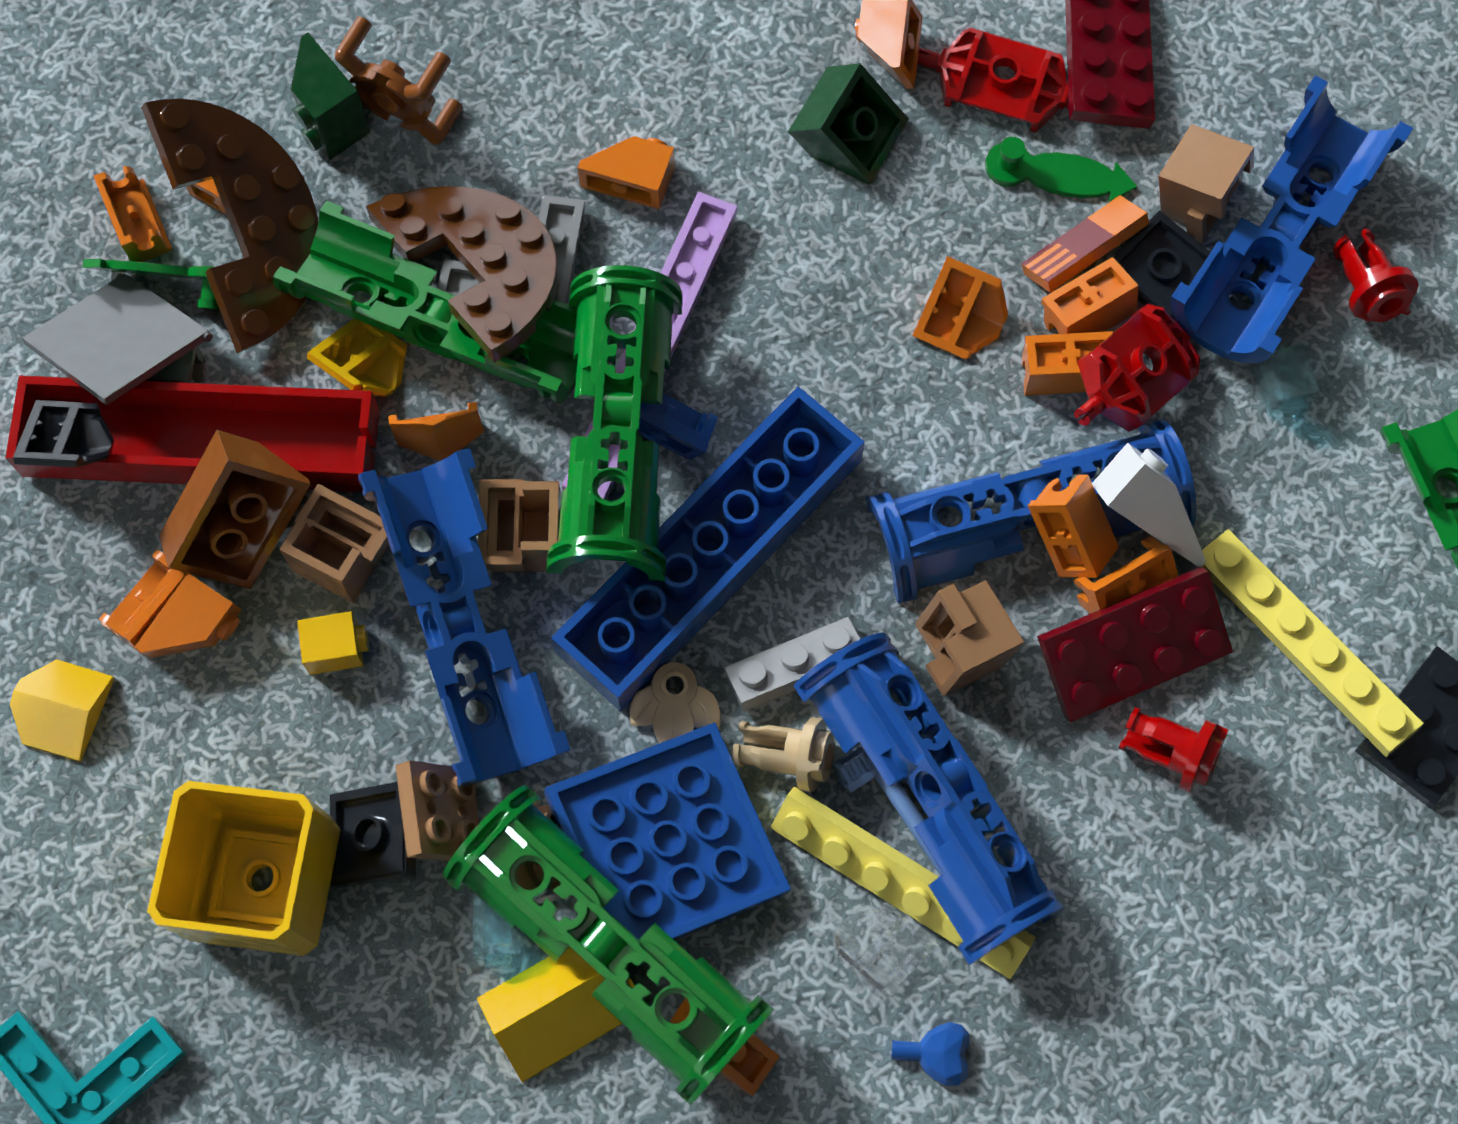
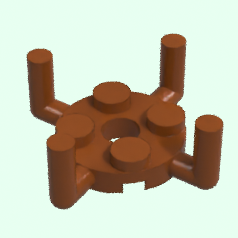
M358 16L335 51V59L352 74L349 81L351 84H356L355 88L358 91L363 110L369 109L386 121L392 115L402 120L399 127L416 130L433 145L441 144L463 109V105L459 101L449 98L436 121L432 123L428 119L435 103L432 92L450 65L451 59L442 52H436L417 84H412L404 78V70L390 60H383L380 65L364 63L355 53L372 28V24L367 19Z

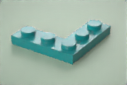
M17 1011L0 1026V1070L43 1124H108L187 1054L160 1020L152 1016L78 1080L23 1012Z

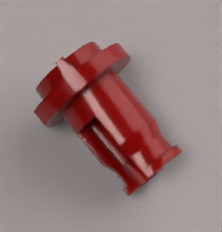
M1365 228L1361 233L1364 242L1358 247L1360 255L1348 235L1342 236L1335 243L1333 254L1336 259L1342 261L1344 273L1354 288L1348 302L1353 315L1368 322L1388 321L1401 313L1408 316L1412 312L1410 304L1419 286L1412 270L1403 266L1393 267L1385 252L1375 244V236L1370 229Z
M1135 707L1125 726L1128 732L1124 740L1120 742L1119 750L1124 752L1126 749L1139 754L1146 761L1181 774L1182 778L1179 789L1191 793L1196 783L1207 786L1229 729L1206 720L1200 732L1162 717H1150L1141 713L1140 708Z

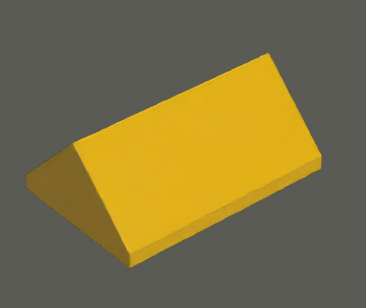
M571 947L556 962L549 956L477 998L494 1036L522 1083L623 1024L592 996L593 992L605 978ZM630 978L627 983L633 988L635 985Z

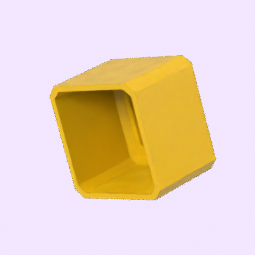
M187 781L173 792L147 911L156 925L191 942L305 956L318 946L341 829L328 813L303 794ZM270 867L273 871L272 884L264 891H254L252 887L254 873L260 868Z

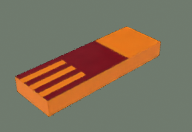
M1119 195L1021 263L1023 272L1028 278L1051 293L1149 225L1148 213Z

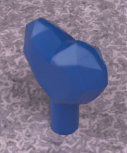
M948 1022L927 1032L920 1042L892 1040L891 1060L917 1061L925 1073L935 1081L945 1086H958L968 1077V1064L964 1053L969 1046L970 1034L961 1024Z

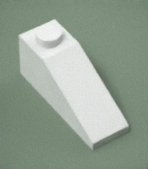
M1127 443L1092 483L1093 487L1110 508L1162 543L1168 545L1196 566L1202 567L1206 559L1177 487L1164 472L1168 464L1149 448L1142 453Z

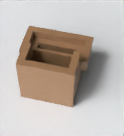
M1191 124L1159 174L1161 212L1170 219L1186 224L1187 233L1203 244L1217 220L1224 217L1227 204L1243 180V171L1251 173L1253 170L1254 147Z
M480 479L479 503L488 529L478 535L477 541L487 570H491V572H546L548 550L553 544L558 542L562 497L559 481Z
M317 484L294 520L296 524L279 550L293 572L354 603L389 547L388 538L379 515Z
M987 580L960 593L954 583L939 590L915 623V626L935 657V660L927 663L925 667L943 697L1002 668L1024 643V640Z

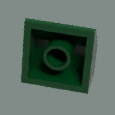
M309 32L301 36L291 84V92L297 106L292 111L303 127L300 132L314 152L321 149L331 160L371 132L357 89Z
M861 63L830 66L824 71L788 130V133L812 158L866 184H871L909 118Z

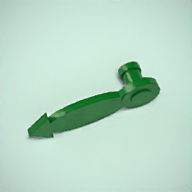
M1007 137L1002 143L996 144L989 150L985 160V171L988 177L995 184L1004 187H1013L1028 180L1040 189L1066 197L1098 198L1109 195L1108 203L1119 195L1124 196L1137 188V185L1116 161L1112 171L1100 162L1074 154L1055 152L1032 156L1025 149L1024 142L1017 137Z
M101 258L83 259V268L202 280L201 298L198 299L197 308L220 311L205 273L214 266L181 267L145 262L104 260Z

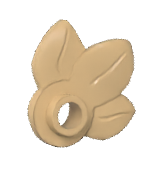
M671 662L661 666L653 676L652 685L638 691L630 704L631 725L648 726L653 724V730L659 743L694 730V727L701 728L714 722L718 729L720 726V710L714 694L698 686L694 672L685 664ZM672 676H678L683 681V689L677 694H671L666 689V682Z

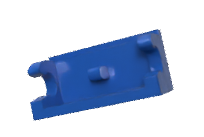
M663 393L662 405L641 403L639 434L691 460L706 452L709 439L717 422V416L710 412L708 414L700 413Z

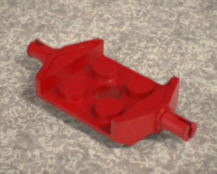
M974 28L962 31L948 49L943 48L941 54L919 46L917 64L937 69L936 72L940 73L944 106L951 107L952 101H956L1031 124L1030 131L1034 133L1052 118L1059 109L1064 107L1069 109L1068 84L1066 83L1065 61L1062 54ZM1002 66L1008 67L1014 71L1015 76L1007 80L1001 79L994 74L993 70Z
M1147 304L1131 314L1132 317L1092 352L1077 361L1089 397L1088 401L1074 411L1075 419L1084 415L1077 421L1079 424L1087 426L1101 413L1130 432L1148 421L1199 374L1200 357L1189 342L1190 336L1184 332L1163 307ZM1143 354L1147 355L1152 361V371L1144 364Z

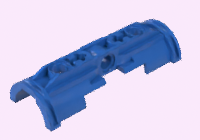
M1315 75L1305 91V107L1285 137V151L1262 185L1264 192L1274 197L1273 207L1260 227L1241 217L1225 244L1220 241L1216 243L1191 284L1187 286L1181 282L1170 300L1171 311L1176 322L1184 332L1202 347L1229 360L1241 363H1260L1269 359L1282 340L1274 334L1303 290L1299 285L1316 260L1315 257L1300 250L1309 232L1320 224L1328 228L1337 226L1357 192L1369 184L1386 155L1396 151L1405 143L1413 127L1402 121L1391 129L1370 130L1369 133L1336 116L1337 111L1327 95L1328 82ZM1312 168L1325 169L1330 174L1331 181L1328 183L1316 182L1310 176L1309 170ZM1304 192L1312 195L1306 206L1299 204ZM1260 263L1267 266V269L1262 273L1258 282L1255 284L1250 281L1255 268ZM1236 292L1247 295L1251 300L1252 307L1245 310L1234 307L1229 300V295Z
M1161 419L1138 427L1140 431L1138 435L1039 461L1041 467L1008 475L1001 479L998 472L893 499L887 491L881 492L878 495L866 496L865 501L869 513L872 512L877 521H879L888 549L893 576V591L897 603L917 599V590L974 575L975 563L1024 551L1019 531L1036 526L1028 508L1031 500H1036L1046 485L1056 478H1059L1062 488L1060 491L1069 486L1072 476L1075 474L1089 475L1091 479L1094 478L1097 472L1096 467H1099L1100 475L1127 443L1142 453L1149 448L1168 464L1164 472L1176 485L1193 526L1197 511L1195 487L1186 453L1175 430L1167 421ZM1095 489L1115 537L1143 530L1110 508ZM987 498H993L995 503H1003L998 514H993L991 508L980 509L976 511L974 517L976 521H971V510L967 501L972 502V510L983 507ZM943 507H954L960 511L962 522L955 527H946L938 521L936 513Z
M470 448L456 451L449 457L424 467L419 471L388 478L386 476H377L376 470L362 472L358 475L359 483L363 487L364 498L368 501L376 502L409 605L412 608L417 607L416 611L429 650H425V654L460 762L452 765L453 771L456 772L458 778L457 784L459 787L501 777L542 763L571 750L565 731L557 733L555 731L536 672L522 677L507 629L486 633L473 592L492 586L476 536L485 532L488 527L469 473L476 468ZM412 530H422L428 534L431 539L429 551L420 552L411 546L409 535ZM433 557L437 560L431 566H428V563L422 567L421 564L418 565V563L427 562ZM431 575L434 580L441 579L443 582V586L438 589V593L434 587H430L426 582ZM459 660L462 665L469 664L471 667V672L466 675V679L463 673L456 674L454 666L459 663ZM476 684L478 685V690L470 691L463 697L461 696L460 691L467 686L471 688ZM477 700L486 707L487 719L483 724H475L468 719L465 711L468 701Z
M883 632L872 634L832 654L803 675L793 686L804 703L809 700L813 702L845 754L853 750L858 744H861L888 787L904 779L929 817L916 825L914 829L943 873V875L928 886L964 941L958 948L968 964L971 965L1041 920L1043 923L1051 920L1061 913L1065 907L1062 902L1056 899L1055 891L1053 889L1048 890L1040 878L1035 861L990 794L986 782L960 742L953 737L909 667L898 659L899 651L890 643L891 639L888 634ZM890 688L894 690L903 706L897 704L892 699ZM993 833V836L989 840L985 839L984 836ZM994 846H999L996 850L1007 867L1001 865L995 859L993 854Z

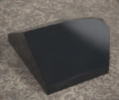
M36 400L14 453L13 460L14 464L77 468L108 459L112 453L114 439L101 416L97 403Z

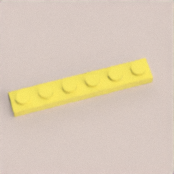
M1229 529L1202 550L1206 559L1202 568L1209 571L1211 581L1385 757L1389 756L1421 728L1423 722Z
M795 786L792 788L770 827L772 830L956 946L964 942L928 886L939 876ZM1023 930L985 955L980 961L1011 979L1036 937Z

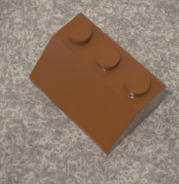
M216 430L159 535L168 568L251 589L311 485L309 479L259 442Z

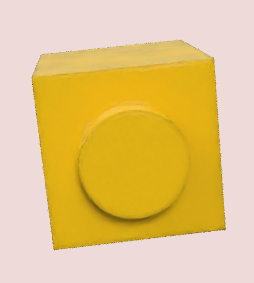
M352 611L297 620L302 664L310 675L364 666L362 652L370 650L368 632L365 624H358Z

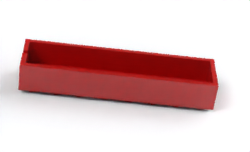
M19 375L5 458L21 477L187 484L216 430H220L262 444L308 478L311 484L308 490H314L317 484H320L331 491L363 492L358 475L362 472L374 470L375 454L372 447L376 448L380 410L372 391L144 381L109 405H105L70 378ZM36 400L97 403L101 416L114 439L112 453L108 459L77 468L14 464L13 460L14 453Z

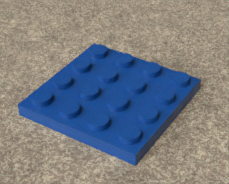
M715 722L545 787L544 795L558 827L585 850L581 856L619 890L604 908L639 940L654 923L673 940H677L784 896L791 890Z

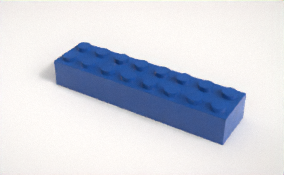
M798 386L660 526L658 550L666 557L665 581L649 580L648 575L644 571L627 565V562H625L551 637L555 653L621 712L632 701L635 694L653 679L655 672L661 666L667 664L862 462L865 442Z

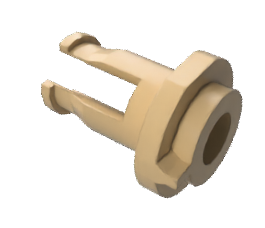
M811 717L805 723L803 730L774 725L757 727L751 726L747 721L740 722L739 731L743 732V742L748 745H733V762L736 767H743L746 764L753 765L762 771L796 775L798 789L808 792H814L819 781L826 782L828 780L834 760L835 738L831 731L826 730V723L823 718Z

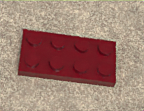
M1065 0L1069 120L1150 129L1155 121L1149 0Z
M1202 567L1037 636L1062 713L1069 722L1078 720L1233 653L1209 571Z

